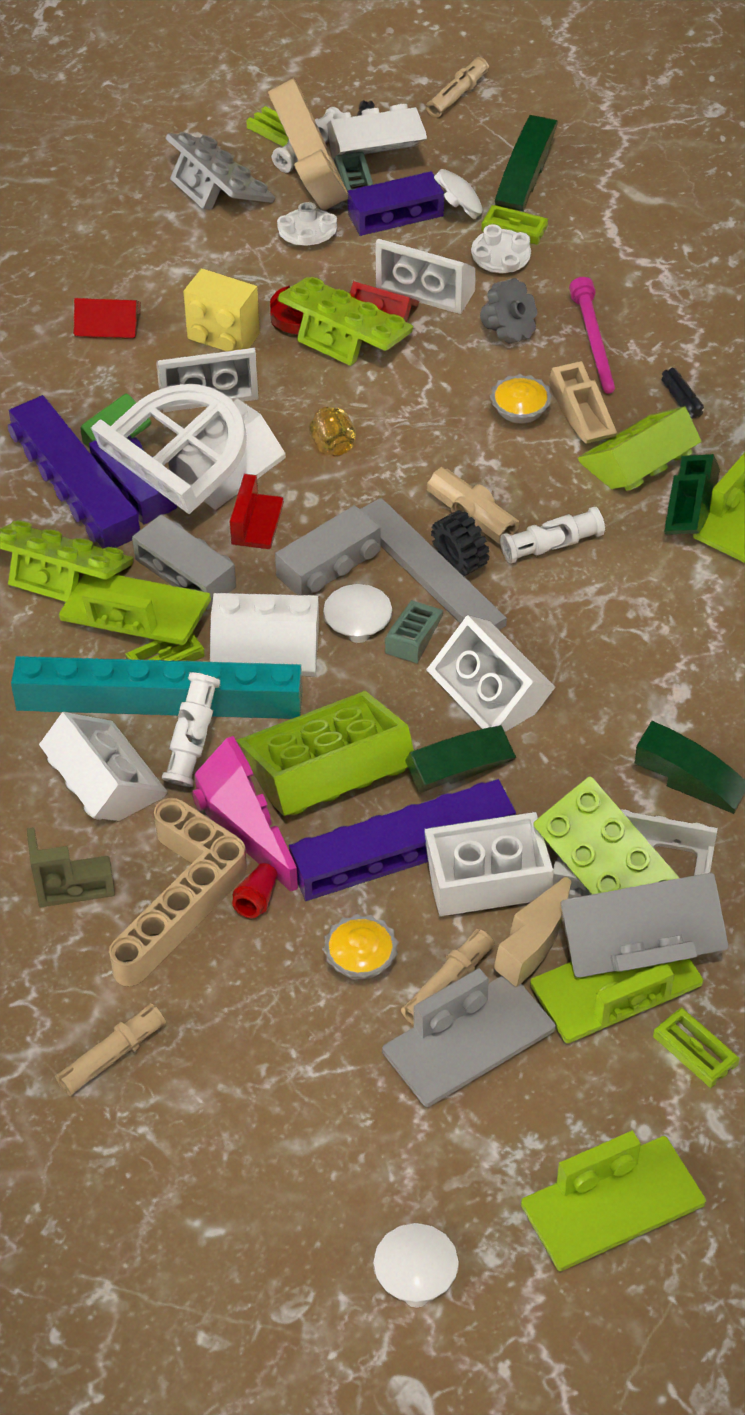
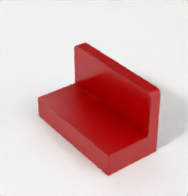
M353 281L350 290L351 297L362 302L373 303L383 312L401 316L405 322H407L411 306L418 307L420 302L410 297Z
M74 298L73 333L75 336L135 338L137 314H140L141 302L137 300Z
M243 475L230 518L231 545L271 549L284 505V498L258 494L257 475Z

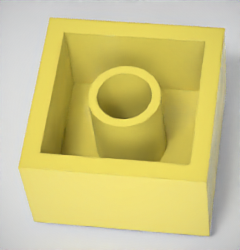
M201 268L183 291L187 338L224 351L249 349L260 334L257 286Z

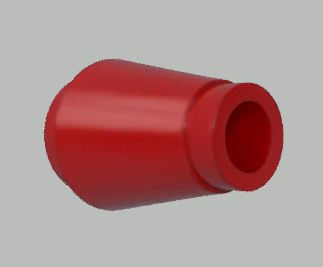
M260 863L234 889L232 905L237 913L246 918H256L267 910L278 876L273 866L267 863Z

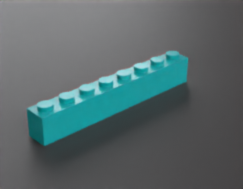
M16 656L11 681L16 711L178 716L181 703L186 702L191 683L188 679L190 673H200L220 680L219 688H215L210 707L213 710L212 717L293 719L301 715L303 693L301 664Z

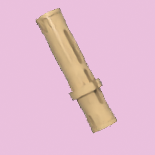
M476 57L466 68H461L455 74V78L432 100L427 102L426 110L429 115L434 118L440 117L464 92L472 90L476 86V81L488 72L489 65L487 61L482 57Z
M476 929L458 950H452L446 956V962L440 970L402 1007L401 1012L405 1019L414 1025V1005L475 971V966L494 947L493 939L485 931Z
M150 1003L126 1023L120 1022L114 1027V1032L55 1075L61 1088L69 1096H72L84 1084L108 1068L122 1055L129 1051L132 1053L140 1047V1042L166 1024L163 1015L157 1007Z

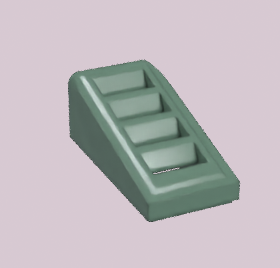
M363 151L335 156L334 163L347 192L348 190H353L351 187L373 185ZM351 171H358V172H355V173H349V174L346 173V172H351ZM361 178V180L349 181L350 179Z
M411 600L385 638V653L418 664L443 616V610ZM411 619H412V620H415V621H418V622L425 623V625L419 624V623H416V622H413V621H411Z

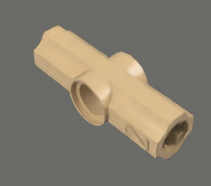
M442 467L436 470L428 481V492L449 506L452 513L458 510L467 512L469 518L473 517L475 519V526H480L482 532L497 543H500L502 534L514 535L519 529V520L495 504L493 495L483 485L477 484L472 487L449 469Z

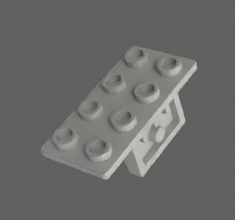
M186 132L167 134L166 140L181 152L170 179L203 209L212 210L221 189L232 198L274 202L275 196L267 190L268 186L250 175L251 171L233 160L234 156L219 148L217 141L207 135H202L201 138L194 137Z
M713 873L561 901L575 977L611 971H625L694 958L697 955L728 949L719 895Z
M478 968L414 1005V1028L383 1045L382 1053L425 1107L432 1106L555 1031V1023L522 984L516 988L503 976L488 984V977Z

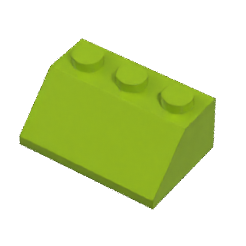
M686 406L650 414L619 432L616 437L609 438L577 458L580 464L610 489L624 487L628 491L643 484L642 478L648 474L653 476L668 468L667 463L672 459L678 461L681 460L682 456L691 455V448L702 441Z

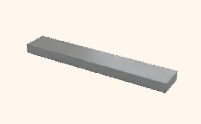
M382 498L360 509L380 527L381 546L460 624L469 615L490 621L498 630L506 626L507 618Z

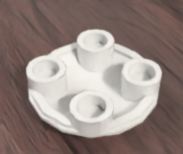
M441 169L434 176L435 180L447 190L444 197L452 206L457 207L460 204L473 219H476L482 213L483 208L479 197L466 180L446 169Z
M301 203L298 206V210L278 218L279 235L287 242L296 245L308 246L319 244L329 240L336 233L337 217L334 214L316 209L314 203Z
M495 224L488 225L484 228V233L480 234L473 241L471 248L473 260L480 267L490 272H514L523 268L530 260V237L526 233H516L512 230L501 229Z
M363 584L347 585L332 592L327 598L324 605L323 618L333 630L349 636L352 642L362 643L368 640L369 635L382 630L391 621L392 606L390 599L375 587Z
M418 1223L402 1225L387 1233L377 1246L374 1258V1272L383 1288L399 1300H403L409 1306L416 1308L424 1306L429 1300H433L446 1292L456 1278L459 1265L455 1246L447 1235L433 1226Z

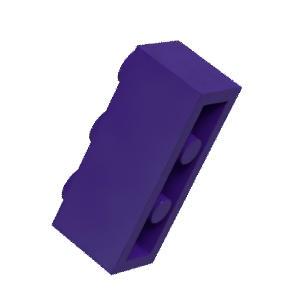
M432 171L348 190V215L359 236L444 216V191L435 180Z
M130 435L127 437L128 440L143 450L140 441L136 437L132 438ZM96 440L89 443L90 454L138 512L139 521L143 525L153 521L161 514L165 515L177 509L175 503L102 450Z

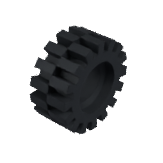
M458 510L434 522L431 527L433 529L431 536L435 538L432 540L433 545L438 548L437 551L459 573L466 576L488 563L487 561L490 556L487 553L490 551L489 547L484 544L487 542L486 537L481 536L480 532L482 529L480 526H475V519L473 517L469 518L467 512Z

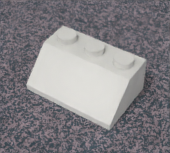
M407 104L390 106V111L379 113V108L366 109L362 111L361 116L351 117L350 112L333 115L334 120H330L326 124L332 159L337 155L362 151L364 154L415 147L427 139L426 131L417 108H408Z
M377 239L376 288L420 301V303L458 314L462 313L475 292L474 267L463 262L382 239Z
M255 348L166 359L156 362L159 390L174 385L197 384L216 389L229 397L233 402L237 399L242 402L258 400ZM192 403L177 404L164 408L163 412L206 406Z
M239 399L235 400L234 403L239 409L245 424L247 435L246 448L242 460L235 471L204 500L205 503L215 510L238 494L244 474L257 475L258 479L286 458L284 450L262 415ZM219 414L196 438L219 455H222L228 441L227 424ZM190 443L168 462L169 470L190 486L216 463Z
M213 593L210 662L301 664L302 676H316L319 635L318 596Z
M469 615L465 617L427 668L432 677L482 729L502 725L504 732L535 715L555 689V686L490 621Z
M62 712L39 744L48 756V762L61 773L66 780L65 784L68 789L79 797L85 805V812L94 819L120 821L164 798L168 793L113 721Z
M536 812L425 829L431 883L439 917L529 903L552 887L553 868L544 838L533 825L534 821L538 819Z

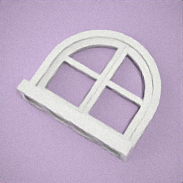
M197 384L174 385L157 390L138 401L112 426H109L100 419L91 427L96 441L102 450L188 514L196 509L235 471L242 460L247 441L245 424L235 403L222 392ZM185 403L200 404L207 407L184 429L160 412V410L169 406ZM219 414L228 427V441L222 455H219L196 438ZM150 416H153L177 434L154 457H151L127 439ZM188 443L216 462L191 486L164 466Z

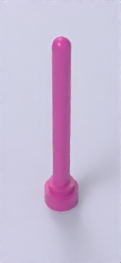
M579 277L574 279L569 285L571 298L580 305L602 389L606 394H611L615 390V384L592 304L596 294L594 284L588 277Z

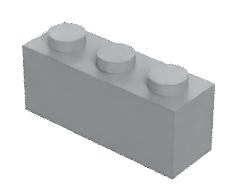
M353 505L276 552V576L296 595H310L313 592H318L329 582L347 574L353 567L366 559L373 558L381 551L380 527Z
M162 514L132 536L136 561L172 586L210 593L211 601L206 608L207 610L212 607L213 593H229L236 588L235 565L226 555H220L210 548L204 540L195 538L185 531L179 523L170 521Z

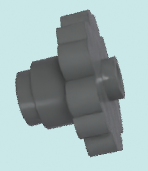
M516 278L494 283L487 294L489 301L481 308L480 318L483 325L487 329L497 331L498 338L508 344L529 339L536 329L533 318L537 316V308L533 295L527 294L525 283L519 282Z

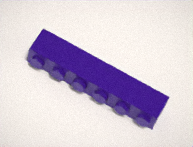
M41 395L9 409L11 423L8 424V431L14 442L21 443L24 453L30 462L35 461L42 478L46 482L50 481L53 484L59 500L67 502L73 518L85 525L90 540L93 543L98 542L102 548H117L132 541V536L140 531L138 512L45 396Z
M496 779L487 783H477L471 788L452 794L446 793L427 802L411 804L389 814L376 815L354 825L341 826L316 837L303 838L296 843L290 844L289 852L297 867L298 886L306 902L427 863L428 854L425 829L516 815V811L500 780Z

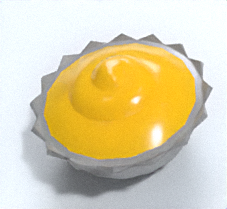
M518 374L514 377L508 375L504 380H498L496 386L491 388L492 394L489 397L493 401L492 405L497 408L498 413L504 419L514 423H528L538 419L546 411V408L551 405L550 400L553 395L550 393V387L544 385L542 379H535L532 375L523 376Z
M355 914L351 918L342 917L338 924L331 925L330 932L324 936L325 946L322 950L327 955V962L333 965L337 972H341L352 979L364 980L375 977L385 968L391 966L392 960L398 955L396 947L399 941L394 937V929L387 927L385 920H376L372 915L363 917Z

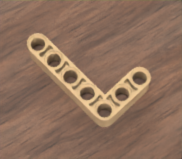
M295 78L269 90L270 99L297 156L298 161L294 163L295 168L321 210L326 211L347 200L348 192Z
M177 798L163 799L156 805L154 809L156 833L158 840L163 845L192 864L110 945L109 956L113 977L123 986H133L142 982L244 879L247 872L246 852L243 841Z

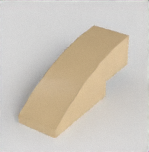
M580 361L552 368L549 379L550 387L562 412L577 435L586 444L616 437L617 431L596 381H590L583 362Z
M566 876L514 915L509 937L499 944L494 969L516 988L535 971L556 940L563 921L561 901L568 899L571 880Z

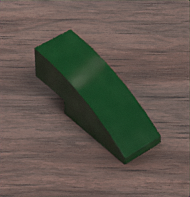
M714 454L685 455L681 457L679 474L673 476L664 530L666 535L699 534L710 513L712 491L718 483L720 468Z
M655 721L650 722L636 746L634 764L668 777L667 787L734 814L745 795V779L698 743Z
M502 725L451 737L411 751L405 761L419 793H422L448 782L450 784L456 783L515 760L516 755Z

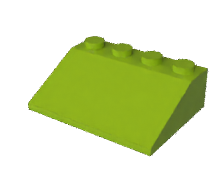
M367 691L360 692L236 740L271 804L283 816L300 814L307 807L321 801H332L337 799L340 794L354 788L368 787L374 780L387 775L401 774L408 767L405 761L411 751H414L408 724Z

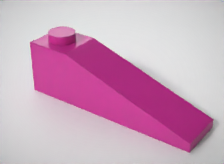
M234 736L226 738L195 773L196 789L192 791L194 803L199 811L205 810L209 819L240 838L244 843L245 852L258 864L267 863L273 866L278 873L276 879L289 891L297 890V867L277 826L270 828L272 822L267 809L268 804L263 794L256 796V791L250 778L254 773Z

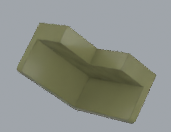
M27 828L30 864L40 908L115 896L109 856L70 861L68 846L39 850L35 828Z

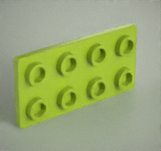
M315 277L304 278L280 293L278 298L279 302L304 313L297 341L350 366L357 362L362 340L386 351L412 333L414 327L412 324L405 322L401 316L383 312L375 304L357 300L351 297L347 291L329 287L321 279Z
M745 452L713 488L708 518L700 533L693 534V538L744 563Z
M12 521L11 524L0 528V549L12 552L8 585L66 602L77 587L79 572L101 579H108L133 565L134 558L124 555L121 549L114 547L100 548L93 546V542L87 539L62 537V533L56 530H38L32 528V524L29 522Z
M84 574L59 612V617L61 621L184 645L208 607L211 596L207 592L120 575L101 579Z
M587 777L533 823L534 828L591 895L679 879L677 874L593 777Z
M690 958L584 977H575L572 962H569L538 975L530 981V986L548 1016L555 1023V1027L564 1042L568 1044L697 989L703 984V978Z
M632 1130L559 1162L557 1183L522 1198L521 1207L557 1270L564 1271L703 1208L706 1199L666 1136H661L641 1145Z

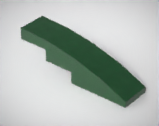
M529 115L504 171L495 197L496 206L524 212L529 194L533 192L538 175L543 171L558 120Z

